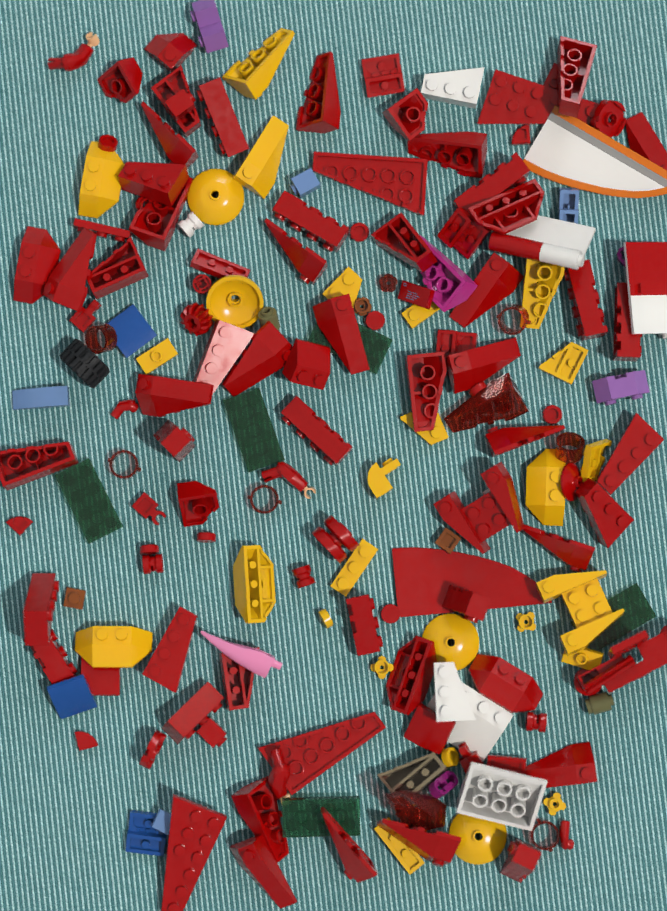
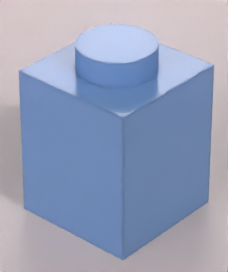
M312 168L291 178L292 184L290 187L294 195L298 194L300 198L321 188Z

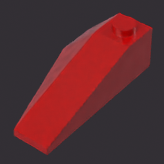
M327 52L316 57L310 75L312 80L308 90H305L303 95L306 97L303 107L300 106L298 110L296 130L328 133L339 129L341 110L332 52Z
M143 101L141 103L142 109L170 161L169 164H186L188 169L198 159L196 150L179 133L175 135L172 127L167 122L163 123L160 116Z
M469 131L418 134L408 141V153L422 159H428V161L432 160L440 163L443 168H452L458 171L460 175L482 178L487 154V134Z
M189 177L172 207L149 199L143 209L140 208L136 212L129 230L146 245L166 251L187 199L193 178Z
M266 218L264 221L266 227L298 274H300L299 278L306 284L310 282L314 285L327 268V261L310 248H302L303 245L296 238H289L283 229Z
M83 228L49 276L43 291L45 297L73 310L81 311L88 291V287H85L87 276H90L91 273L88 266L89 260L94 255L96 233L88 228Z
M346 294L331 298L312 306L318 327L350 374L353 375L370 370L350 295Z
M270 321L253 335L251 345L247 350L243 351L242 359L237 365H234L223 382V386L233 397L280 370L286 364L293 346Z
M516 337L445 356L453 394L470 390L477 383L485 381L520 357L521 354Z
M445 351L405 355L414 432L434 430L447 372Z
M138 374L135 394L143 415L163 417L166 414L179 413L182 410L210 405L214 385Z
M496 426L488 429V434H485L484 437L492 457L563 431L565 426L507 427L501 429Z
M524 524L525 528L521 531L563 563L569 565L570 570L580 573L581 570L585 571L587 569L595 547L571 539L565 540L559 535L547 534L543 530Z
M590 742L570 744L526 766L525 775L547 780L546 788L597 782Z
M266 776L242 787L231 797L238 813L255 836L263 835L278 863L289 854L286 832L281 825L280 818L283 816L282 811L278 809L277 800L279 798H276L268 783L269 776Z
M322 807L323 818L344 865L346 876L350 880L354 878L357 883L375 877L378 873L373 861L332 815Z
M388 819L377 821V825L426 860L432 861V864L435 866L443 867V865L451 863L461 842V837L440 831L427 833V830L423 827H412L410 829L408 828L409 825Z
M262 834L229 847L241 868L280 909L297 902Z

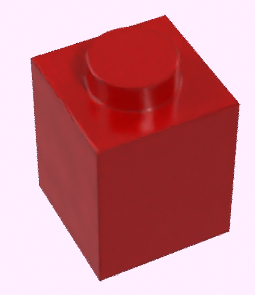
M182 89L167 99L165 105L176 121H178L195 109L193 102L196 100L190 91L186 93Z
M212 717L196 731L212 747L215 745L220 747L227 740L225 737L227 732Z

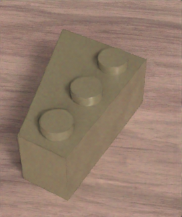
M433 752L377 774V776L399 803L404 806L444 773L447 767Z

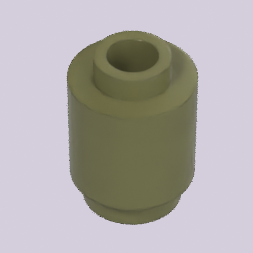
M264 307L260 310L258 318L261 327L270 321L279 331L280 322L276 309Z
M606 691L585 699L589 714L594 713L596 715L612 710L611 706L614 705L612 695H607Z

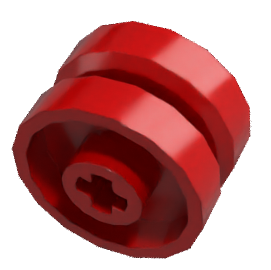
M330 515L324 521V525L330 532L327 533L322 527H317L311 534L341 563L347 557L346 552L341 546L344 545L349 551L353 552L359 544L352 537V533L341 522L339 523Z

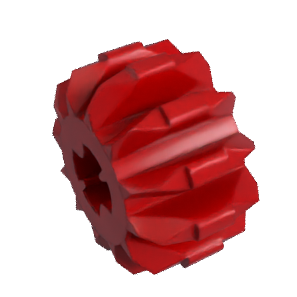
M196 302L184 308L180 315L182 318L180 323L185 325L184 329H188L189 334L203 335L212 326L213 321L211 319L213 315L208 313L209 309H205L204 304L199 305Z

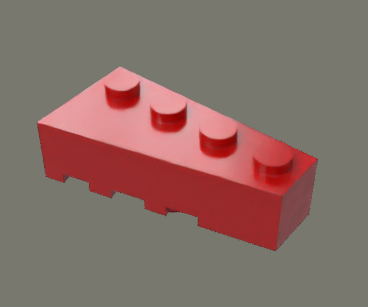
M217 77L198 85L199 90H197L200 101L204 100L207 108H204L207 118H211L214 126H211L215 137L219 136L221 143L218 145L222 155L226 154L227 157L249 149L221 78Z
M516 152L511 156L510 162L501 163L492 175L491 173L487 174L478 182L477 186H471L453 200V205L456 209L460 207L469 213V207L506 192L515 186L526 183V178L530 172L529 168Z
M284 190L272 209V212L275 214L274 217L281 222H284V220L291 224L290 227L297 232H300V230L307 234L306 237L311 241L321 242L323 244L322 247L331 253L332 251L338 252L349 234V227L344 224L340 227L339 223L330 216L324 218L320 210L312 206L308 208L306 206L307 203Z
M585 260L583 266L579 267L578 270L565 267L564 279L569 282L570 286L567 289L569 300H573L574 307H571L572 315L578 321L576 326L577 336H581L582 341L605 336L608 328L607 325H602L604 323V313L601 308H598L600 298L597 289L593 287L595 286V279L590 260Z
M298 396L281 411L283 415L281 419L288 426L291 424L297 428L295 432L302 439L306 437L311 442L309 445L316 452L320 450L325 455L323 459L330 465L334 463L337 466L351 452L352 446L348 442L345 443L344 439L336 431L331 430L330 426L322 418L315 415L316 413Z
M635 413L595 482L611 495L664 439L644 419Z
M170 420L153 435L179 462L195 447L193 443L195 439L184 427L180 430Z
M69 441L45 444L43 446L7 449L0 451V480L3 487L8 491L79 464L74 448Z
M32 573L23 610L25 645L49 646L53 612L55 611L57 592H59L60 587L59 581H56V573Z
M181 606L179 607L142 675L174 693L178 692L198 615Z

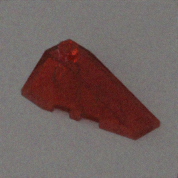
M508 372L489 382L483 390L470 397L446 416L444 420L454 433L475 428L478 424L487 423L490 425L494 424L496 420H512L529 412L516 383Z
M405 790L386 794L388 803L396 811V817L400 818L401 823L409 825L408 828L423 827L428 831L445 826L446 805L438 798Z

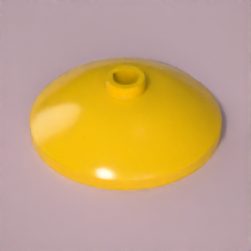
M209 169L193 179L187 200L190 210L201 222L213 226L224 225L234 220L241 212L244 204V190L240 183L232 179L234 177L232 173L223 169ZM218 192L219 196L217 198H213L212 193Z
M229 275L220 278L210 287L206 297V307L209 309L208 313L213 315L212 319L214 322L218 319L242 329L257 321L258 313L263 309L264 305L263 295L258 285L251 279L240 275ZM237 295L238 299H233L232 296Z
M443 614L434 618L426 626L422 638L434 642L437 662H454L457 671L467 667L478 653L479 636L476 628L470 621L463 619V616L458 614ZM449 639L454 640L455 643L453 646H449L447 644V641Z
M459 813L454 817L449 828V834L461 837V842L455 854L470 864L480 865L493 861L501 854L507 840V831L504 824ZM476 833L482 834L480 840L475 839Z

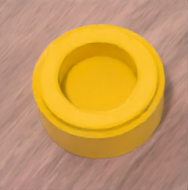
M322 609L318 611V615L325 628L328 629L333 626V621L327 610Z
M453 747L442 750L441 758L444 765L447 767L456 766L459 762L457 750Z

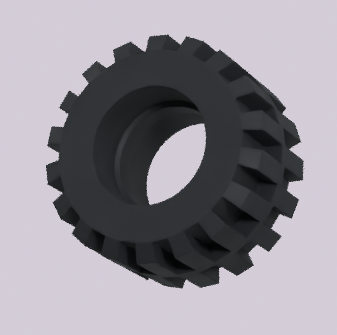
M74 339L59 355L60 359L91 388H95L110 373L109 368L78 339Z

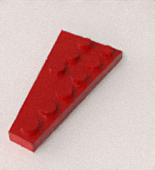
M495 69L477 124H545L555 106L558 107V90ZM582 98L577 118L586 124H591V119L599 104Z
M314 152V173L424 217L428 159Z
M374 711L268 744L258 749L272 769L274 766L269 753L275 749L282 750L284 762L290 769L286 788L293 795L386 727Z
M173 794L161 911L184 910L227 819V815Z

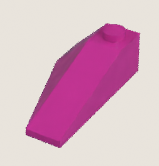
M420 235L437 259L435 264L423 273L421 272L424 285H427V288L435 290L432 301L443 312H446L467 301L478 285Z

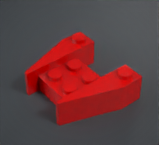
M502 461L480 474L490 492L464 507L455 491L433 504L443 521L482 554L491 549L486 539L512 524L517 533L525 528L512 477Z

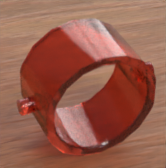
M518 304L507 306L497 315L500 329L509 335L519 334L528 324H531L527 310ZM514 309L522 314L524 324L521 329L513 330L505 324L504 314L507 310Z
M107 323L94 325L86 331L85 343L94 354L109 352L116 347L117 334L115 329ZM98 330H101L104 334V348L100 346L97 340Z
M565 432L558 435L555 445L556 458L564 463L580 461L583 457L585 440L574 432ZM568 445L576 447L577 449L568 450L563 448L562 446Z
M117 451L111 458H108L107 462H110L111 472L120 479L127 480L134 477L138 471L141 472L138 458L130 451ZM121 454H130L135 459L136 466L130 475L120 476L114 471V461Z
M268 485L256 487L252 491L251 496L248 495L247 499H250L253 509L261 514L272 513L278 507V504H282V500H279L276 490ZM262 488L270 489L276 495L275 506L268 511L258 510L253 503L254 494Z
M538 818L536 819L537 822L534 823L532 831H530V840L538 849L551 852L553 851L552 848L559 842V830L552 822ZM540 824H550L555 829V840L549 846H539L534 841V830Z

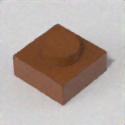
M445 527L434 544L448 554H451L461 538Z
M67 587L63 606L83 610L86 591Z

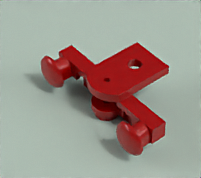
M667 625L662 628L659 635L647 640L649 636L646 630L610 647L608 651L610 660L591 670L581 668L575 674L574 686L576 690L585 696H592L598 693L602 686L587 694L583 685L623 660L622 655L635 648H638L644 660L604 684L608 693L632 681H636L667 664Z

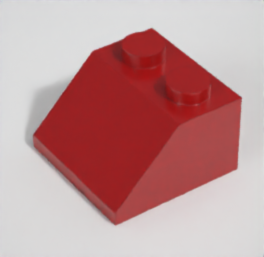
M296 338L282 373L292 383L323 390L330 375V347Z

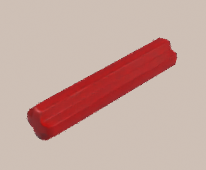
M631 655L627 656L584 684V690L587 694L592 693L635 665V660Z

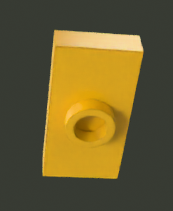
M167 338L137 357L136 360L145 374L148 375L179 354Z
M585 648L567 656L564 650L561 662L591 670L602 663L604 653Z

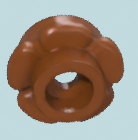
M365 297L357 298L353 308L354 312L360 316L367 315V312H370L372 308L369 299Z

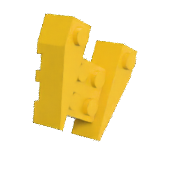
M606 570L553 575L536 582V588L543 603L560 596L562 597L576 629L560 635L559 638L567 656L588 647L590 643L624 614V608L612 612L598 580L607 576Z

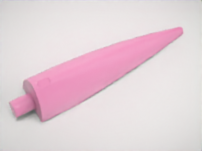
M202 630L200 632L227 657L263 678H266L271 667L278 670L281 669L283 663L275 660V656L257 648L226 641Z

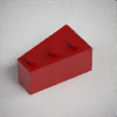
M181 65L152 86L151 90L183 134L188 137L201 127L196 107L176 121L165 105V101L180 90L184 89L186 93L190 91Z
M126 162L118 178L122 190L172 207L189 180L186 164Z
M369 594L346 599L357 655L361 656L380 652L383 642L381 635L377 636L376 632L379 624L377 617H373L372 609H375L373 598H369Z
M51 629L49 646L29 645L34 652L33 656L35 659H38L42 670L52 685L76 677L75 673L78 672L74 664L67 661L66 656L68 654L64 647H59L56 640L58 637L53 629Z
M219 653L227 711L249 708L254 673L237 664L225 654Z
M207 682L164 724L162 729L177 745L184 738L188 740L196 732L194 728L198 724L202 726L209 719L207 715L211 711L215 713L222 706L220 702L224 697Z
M516 838L515 841L510 842L507 848L509 854L500 873L521 883L523 879L525 880L534 871L541 852L538 848Z

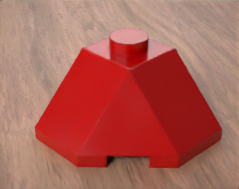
M184 33L156 35L144 50L166 69L173 72L198 45Z
M132 57L117 61L97 81L107 97H114L120 99L123 103H128L139 94L143 73L135 58Z
M416 88L383 111L382 114L395 131L410 141L425 130V115L428 102L419 89Z
M198 481L177 483L178 500L184 527L204 524L209 514L219 508L216 490Z

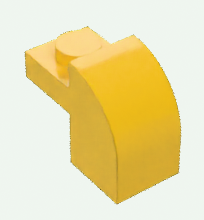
M392 458L382 463V468L379 467L377 462L370 468L367 482L376 499L393 489L385 475L401 466L397 458L395 460Z

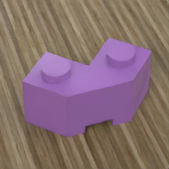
M199 0L191 3L193 10L190 11L193 22L197 21L201 36H198L200 46L205 47L207 53L229 47L215 1Z
M645 370L592 381L596 402L605 403V406L616 404V400L621 398L641 399L643 398L642 394L650 393Z

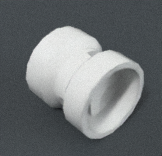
M192 211L187 215L186 220H181L177 223L189 238L194 235L195 230L201 229L204 226Z

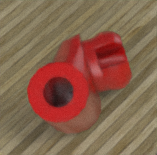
M132 399L120 401L110 415L118 420L124 411L136 412L138 404Z
M569 821L560 822V844L564 850H572L574 847V841L569 839Z

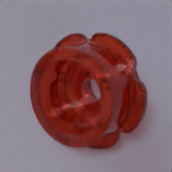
M385 274L379 280L380 289L384 292H393L398 284L396 277H393L392 274Z

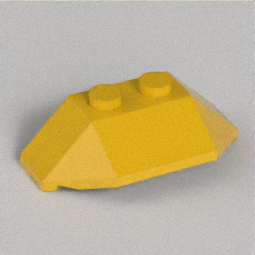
M91 141L85 159L78 215L98 219L119 202L121 185L118 175L125 164L115 151H103L98 147V142Z
M545 449L526 467L525 506L545 526H563L565 498L562 494L560 480L562 470L566 465L565 449Z
M260 545L241 546L233 565L235 606L246 624L264 623L276 603L274 565Z
M92 626L76 632L75 652L93 668H132L152 652L153 632L133 626Z

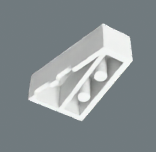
M484 67L424 74L421 94L425 99L476 109Z
M433 662L436 722L476 720L454 662Z

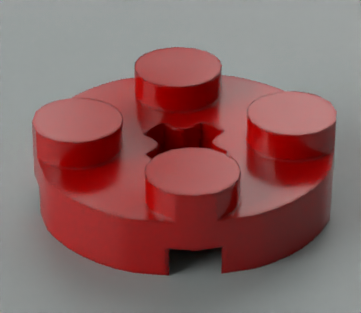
M602 100L591 119V126L610 138L618 136L626 123L623 113L626 112L624 106L618 101Z
M156 730L139 765L151 769L167 735Z

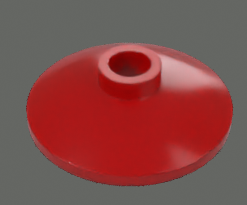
M567 463L561 473V490L564 498L568 501H575L578 498L575 491L583 484L580 470L575 463Z

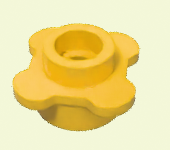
M528 612V614L518 613L516 615L518 620L517 630L519 632L536 629L533 612Z
M380 656L378 661L372 664L370 668L371 671H375L380 679H384L386 674L392 671L394 667L393 664H389L384 656Z
M557 792L543 800V804L548 807L550 815H556V812L566 808V804L561 800V795Z

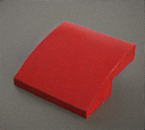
M399 53L361 59L367 98L405 92Z
M458 207L437 236L449 248H456L466 259H469L491 230L478 225L470 213Z
M438 330L436 352L445 351V356L477 348L478 334Z
M81 657V675L85 676L93 696H120V668H93Z
M421 703L417 706L403 737L424 749L440 755L456 721L436 722L435 712Z

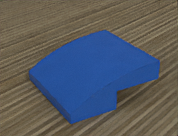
M134 304L103 326L126 358L157 336Z
M83 674L47 686L50 698L61 719L97 707L96 700Z
M130 811L125 852L164 856L167 834L151 827L157 813Z

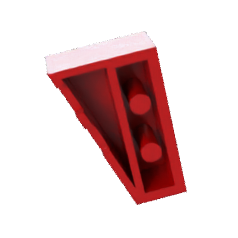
M402 212L371 234V237L379 247L422 273L437 262L433 252Z
M131 237L126 240L127 242L116 249L107 260L102 261L94 268L90 276H87L86 279L96 300L149 277Z
M587 478L575 491L584 512L590 520V525L597 535L598 542L609 548L634 519L597 482L590 478Z
M450 585L442 607L463 614V619L478 623V620H484L491 599Z

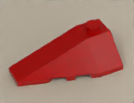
M643 112L626 119L625 126L630 149L667 170V151Z
M494 252L474 280L478 285L467 301L454 308L449 318L465 328L512 294L524 276L509 262Z

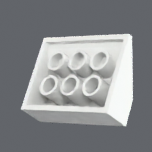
M461 682L476 720L456 721L447 742L459 748V744L466 742L470 752L477 751L483 762L514 715ZM435 693L427 704V707L434 712Z
M471 762L457 798L456 813L532 831L547 780Z

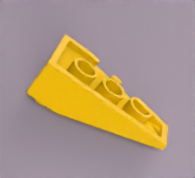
M284 28L279 29L263 41V46L260 49L251 50L248 53L250 55L242 62L238 60L222 78L244 97L256 100L269 86L295 35L294 31Z
M273 115L232 179L265 199L275 184L289 125Z
M526 258L520 327L540 328L551 300L564 276L565 267Z

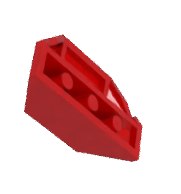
M533 179L469 207L468 211L478 225L504 235L537 220L544 191L536 179Z
M30 226L26 229L21 242L14 279V301L34 304L43 297L44 286L59 263L61 250L46 229Z
M415 636L413 640L398 650L393 664L394 668L386 684L392 710L409 715L425 700L434 674L433 662H437L433 641Z
M477 654L468 669L478 693L510 713L534 711L543 696V692L532 676L500 657Z

